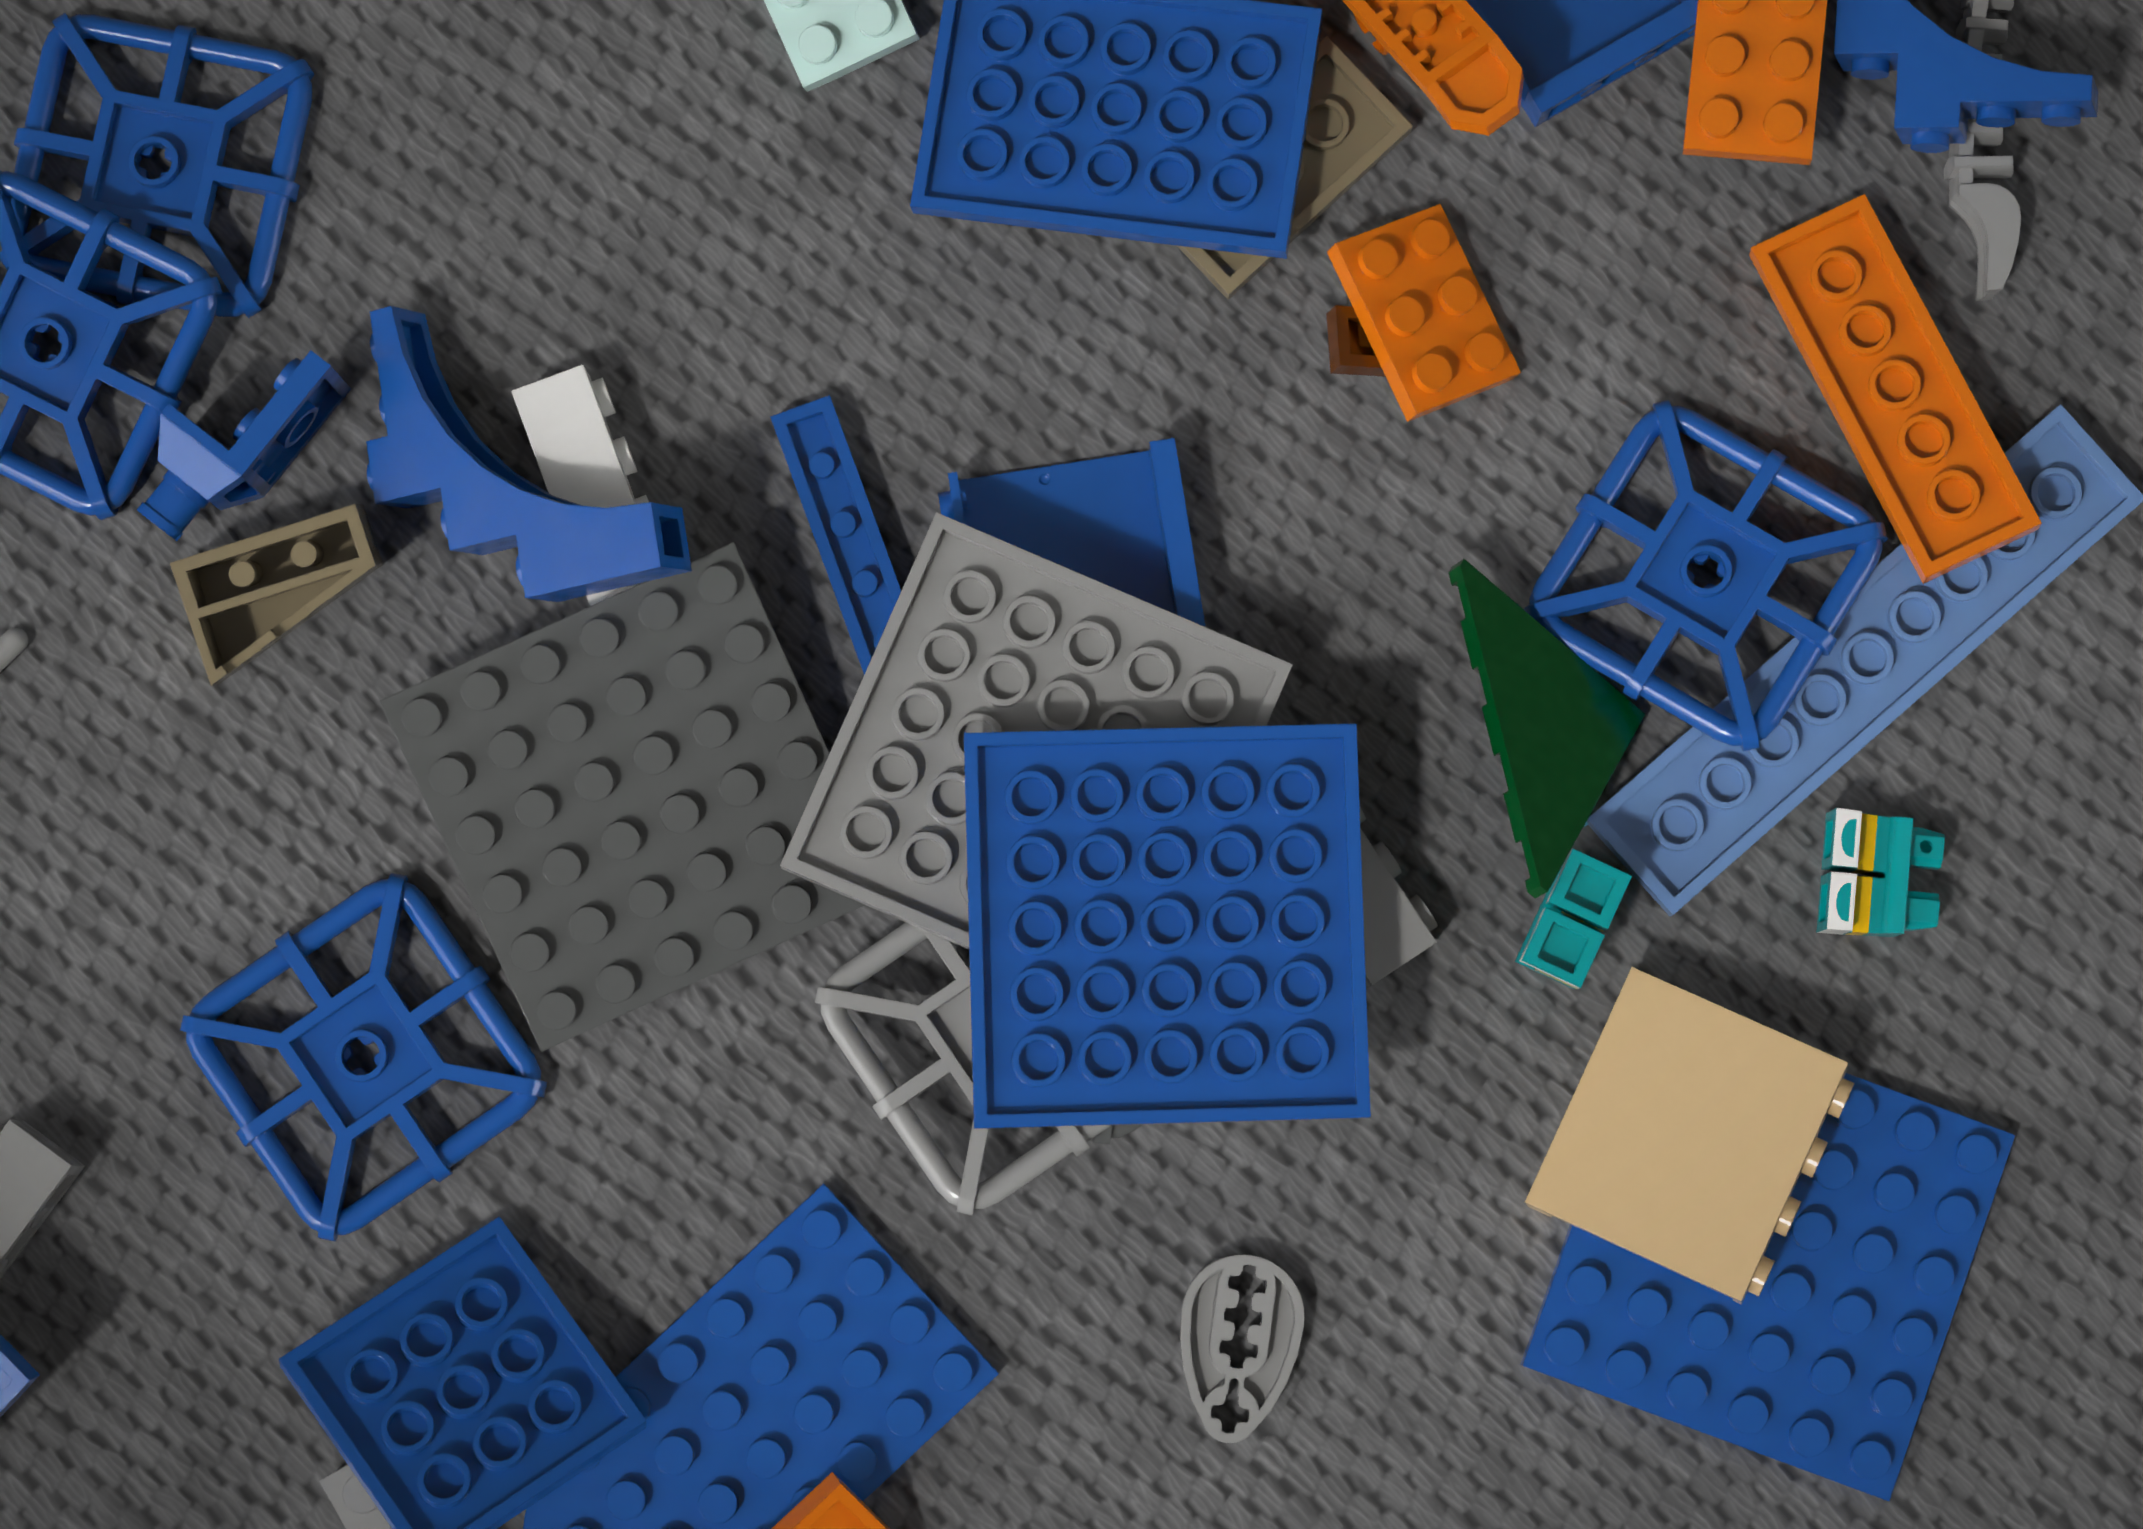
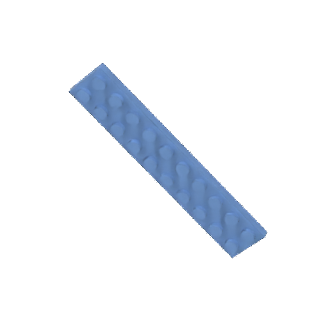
M2061 404L2005 452L2011 467L2042 522L2038 530L1924 584L1901 543L1877 564L1834 634L1837 643L1830 655H1821L1779 725L1767 738L1759 741V748L1742 751L1740 746H1731L1717 741L1692 726L1588 818L1587 823L1669 917L1674 915L2143 502V494ZM1796 637L1791 639L1744 681L1753 715L1797 647L1799 640ZM1726 696L1713 709L1734 720L1729 697Z

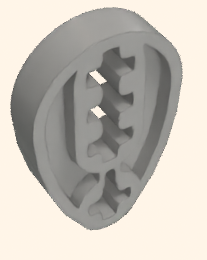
M1253 1255L1226 1256L1205 1266L1189 1284L1181 1307L1180 1346L1182 1366L1190 1398L1209 1435L1224 1443H1237L1248 1438L1270 1413L1288 1382L1298 1356L1304 1328L1303 1301L1293 1280L1273 1262ZM1243 1265L1255 1266V1277L1265 1280L1264 1292L1253 1293L1250 1300L1251 1309L1261 1312L1259 1325H1249L1246 1330V1340L1257 1346V1352L1255 1357H1244L1242 1367L1233 1368V1366L1230 1367V1356L1220 1352L1221 1341L1232 1340L1235 1332L1234 1323L1224 1320L1225 1309L1236 1308L1239 1302V1292L1229 1288L1228 1281L1230 1275H1241ZM1236 1378L1238 1381L1236 1393L1238 1396V1406L1248 1410V1417L1246 1421H1236L1233 1431L1226 1432L1222 1430L1221 1420L1211 1416V1409L1213 1405L1224 1404L1228 1394L1229 1382L1231 1379Z

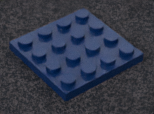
M500 1216L279 1358L280 1368L392 1529H497L646 1428L647 1420Z

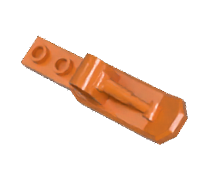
M1342 0L1353 12L1355 20L1365 34L1370 31L1376 38V41L1372 43L1375 49L1382 55L1389 53L1427 95L1451 129L1489 136L1520 114L1524 81L1522 67L1498 35L1466 0Z

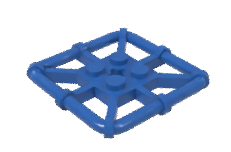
M63 13L52 20L55 27L48 33L42 47L24 128H17L14 145L19 148L14 173L24 175L38 182L44 154H56L87 160L88 165L81 196L76 202L96 212L106 209L118 215L121 223L130 224V229L148 238L151 236L152 229L194 237L230 291L223 292L217 296L218 306L215 316L238 317L245 314L248 318H251L262 309L259 304L266 298L272 284L289 203L297 201L300 187L294 181L312 104L311 80L314 76V72L307 61L304 59L297 60L295 57L278 50L197 35L196 28L178 25L175 30L95 14H76L69 17L66 13ZM84 39H93L169 54L159 98L118 91ZM69 49L102 97L93 141L50 133ZM192 59L271 74V76L218 110L181 103L188 67ZM287 94L270 176L223 167L230 129L279 97ZM156 149H164L165 158L171 162V167L168 172L161 173L159 178L149 179V172L140 167V161L142 157L152 158ZM218 186L265 196L245 283L208 229ZM11 198V204L31 263L64 280L72 262L39 256V253L75 229L50 217L27 232L32 208ZM2 248L0 261L8 271L9 266ZM124 254L120 272L96 267L85 290L116 296L118 303L130 305L184 286V284L144 277V264ZM192 304L180 307L178 309L190 311Z
M0 170V242L9 266L0 286V392L9 396L0 415V474L75 512L89 516L96 515L102 521L118 514V507L123 505L132 493L159 437L160 413L168 403L175 409H179L182 400L177 398L214 321L218 306L217 296L223 292L217 277H210L208 272L192 259L120 224V217L106 209L96 212L24 175L10 171L2 172ZM11 198L85 234L64 280L31 263L11 204ZM107 246L184 284V286L121 308L85 291ZM192 304L154 386L111 366L129 325ZM53 326L59 332L58 341L62 344V348L58 355L50 354L45 362L38 357L41 347L33 342V338L36 332L48 333ZM102 382L146 403L108 482L105 479L85 421ZM30 407L63 424L85 488L12 452V444Z
M1666 400L1653 404V411L1646 413L1633 427L1592 494H1584L1575 507L1579 513L1536 581L1529 598V605L1524 610L1586 664L1625 686L1622 693L1636 701L1642 696L1711 738L1731 746H1740L1742 751L1759 748V741L1767 738L1779 725L1821 655H1830L1837 643L1834 634L1876 568L1883 550L1882 543L1888 540V536L1883 522H1876L1875 518L1861 505L1787 464L1788 456L1775 449L1769 454L1698 412L1682 406H1671L1670 401ZM1679 432L1756 475L1733 513L1694 491ZM1659 436L1664 448L1676 499L1656 531L1613 506L1655 439ZM1774 485L1848 528L1784 543L1751 524L1749 520L1767 491ZM1600 527L1608 528L1644 549L1623 582L1557 597ZM1851 549L1855 550L1854 555L1813 621L1806 619L1768 597L1787 564ZM1709 558L1719 563L1716 574L1723 580L1717 586L1709 583L1704 588L1696 586L1693 583L1695 575L1688 570V567L1692 562L1704 565ZM1629 603L1663 623L1637 665L1563 622L1561 619L1601 608ZM1758 615L1796 637L1799 643L1753 715L1735 648L1755 616ZM1679 633L1718 655L1734 720L1727 718L1654 675L1657 667Z
M391 873L388 879H380L364 886L293 935L290 931H287L275 939L277 946L210 991L192 1008L190 1016L183 1015L180 1031L186 1032V1042L191 1055L240 1127L236 1135L245 1147L252 1145L299 1217L311 1229L318 1231L319 1239L336 1241L339 1235H347L363 1228L431 1180L435 1179L440 1183L453 1174L450 1167L523 1118L535 1105L538 1097H545L547 1082L541 1081V1069L535 1055L487 986V983L491 980L482 966L474 967L428 897L415 885L409 883L407 875ZM382 906L369 973L333 996L310 962L308 955ZM403 909L407 912L453 980L452 984L412 1011L389 978ZM289 968L293 969L318 1006V1008L281 1033L215 1021L220 1015ZM466 999L512 1067L516 1076L448 1064L423 1026L459 1001ZM212 1037L278 1049L302 1086L261 1114L215 1045ZM357 1039L364 1045H370L375 1042L379 1048V1053L374 1057L377 1066L370 1073L361 1067L352 1071L347 1065L346 1061L354 1055L349 1045ZM444 1079L512 1092L507 1098L437 1146L432 1143L407 1106V1104ZM314 1102L336 1135L323 1204L273 1131L282 1122ZM392 1116L419 1158L350 1206L344 1208L343 1204L356 1139Z

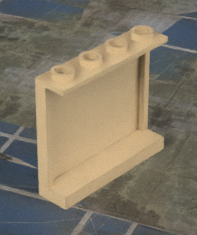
M1631 967L1525 1203L1536 1211L1551 1218L1554 1216L1722 1293L1742 1305L1747 1292L1760 1296L1775 1262L1764 1256L1774 1232L1784 1237L1787 1236L1802 1201L1791 1197V1194L1800 1174L1803 1173L1812 1178L1820 1163L1828 1142L1817 1136L1827 1114L1839 1119L1850 1096L1854 1083L1844 1079L1848 1062Z

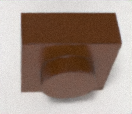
M1335 305L1326 313L1330 373L1386 377L1353 306Z

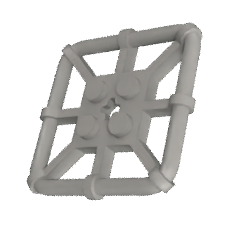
M905 922L839 967L827 980L825 987H818L815 1003L821 1005V1015L826 1027L877 1103L872 1108L881 1120L888 1118L936 1191L950 1204L957 1206V1213L973 1216L974 1209H985L1001 1202L1072 1152L1078 1157L1090 1148L1087 1142L1111 1126L1057 1127V1132L987 1180L979 1183L989 1129H974L973 1119L966 1162L961 1179L909 1104L912 1099L951 1073L973 1105L970 970L950 941ZM927 938L956 979L919 1005L851 993L855 987ZM847 1010L916 1022L941 1059L900 1087H897L849 1016Z

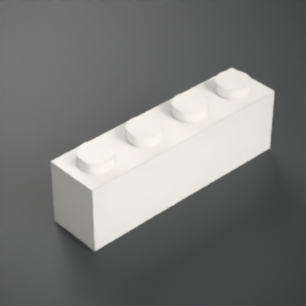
M580 365L511 391L549 494L583 506L601 508L649 503L646 495L635 499L627 479L628 475L638 471L625 437L613 440L605 417L615 414L616 411L603 377L591 381L584 365ZM639 584L587 595L590 606Z

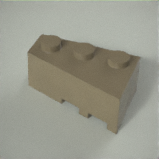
M363 504L346 506L170 563L211 686L225 681L383 565Z

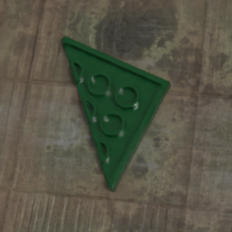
M1463 559L1452 566L1448 574L1451 585L1457 586L1465 614V618L1460 621L1471 667L1473 670H1479L1487 704L1482 706V711L1493 755H1500L1508 791L1503 793L1513 836L1515 843H1522L1530 878L1525 880L1527 892L1533 898H1537L1549 891L1645 713L1466 559Z

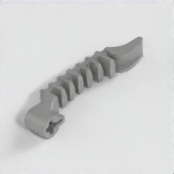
M1961 0L1960 9H1964L1963 19L1960 20L1956 29L1955 38L1979 51H1982V44L2001 45L2006 43L2009 20L1988 19L1986 16L1987 11L1999 13L2011 11L2014 6V0ZM1985 53L1993 58L2003 60V54ZM1968 119L1967 143L1949 144V158L1944 166V180H1949V207L1966 222L1976 242L1978 258L1976 301L1992 300L2003 289L2012 269L2019 242L2021 212L2015 196L2008 189L1998 184H1973V179L2011 178L2013 175V156H1973L1974 146L1995 147L2001 145L2003 141V127H1985L1978 125L1975 119Z

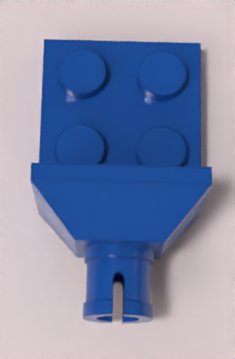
M310 350L302 361L299 358H295L280 372L273 386L277 392L262 411L254 408L241 420L233 433L236 443L230 450L226 449L168 403L160 413L158 462L166 467L168 471L163 476L162 482L146 502L141 503L137 511L174 540L178 541L183 535L184 529L209 502L219 510H224L263 498L350 392L351 388L330 364Z

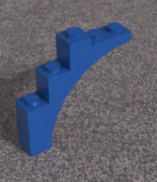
M1837 0L1835 57L1843 71H1851V76L1859 79H1883L1889 76V71L1897 70L1894 129L1902 144H1910V148L1914 151L1940 153L1948 151L1949 144H1966L1968 119H1976L1978 125L1995 128L2012 126L2015 124V118H2041V122L2048 126L2069 127L2080 124L2081 117H2097L2099 92L2093 75L2040 71L1993 58L1947 34L1916 9L1908 0Z
M394 306L370 311L373 332L370 337V348L378 366L382 393L379 399V410L386 424L388 434L385 437L366 441L369 457L367 479L370 488L374 492L375 504L408 509L442 501L441 526L448 539L450 551L486 555L518 547L519 554L516 558V573L521 585L524 587L525 598L561 602L692 571L683 509L681 507L652 502L609 508L583 506L553 496L516 474L480 440L455 404L436 361L426 315Z

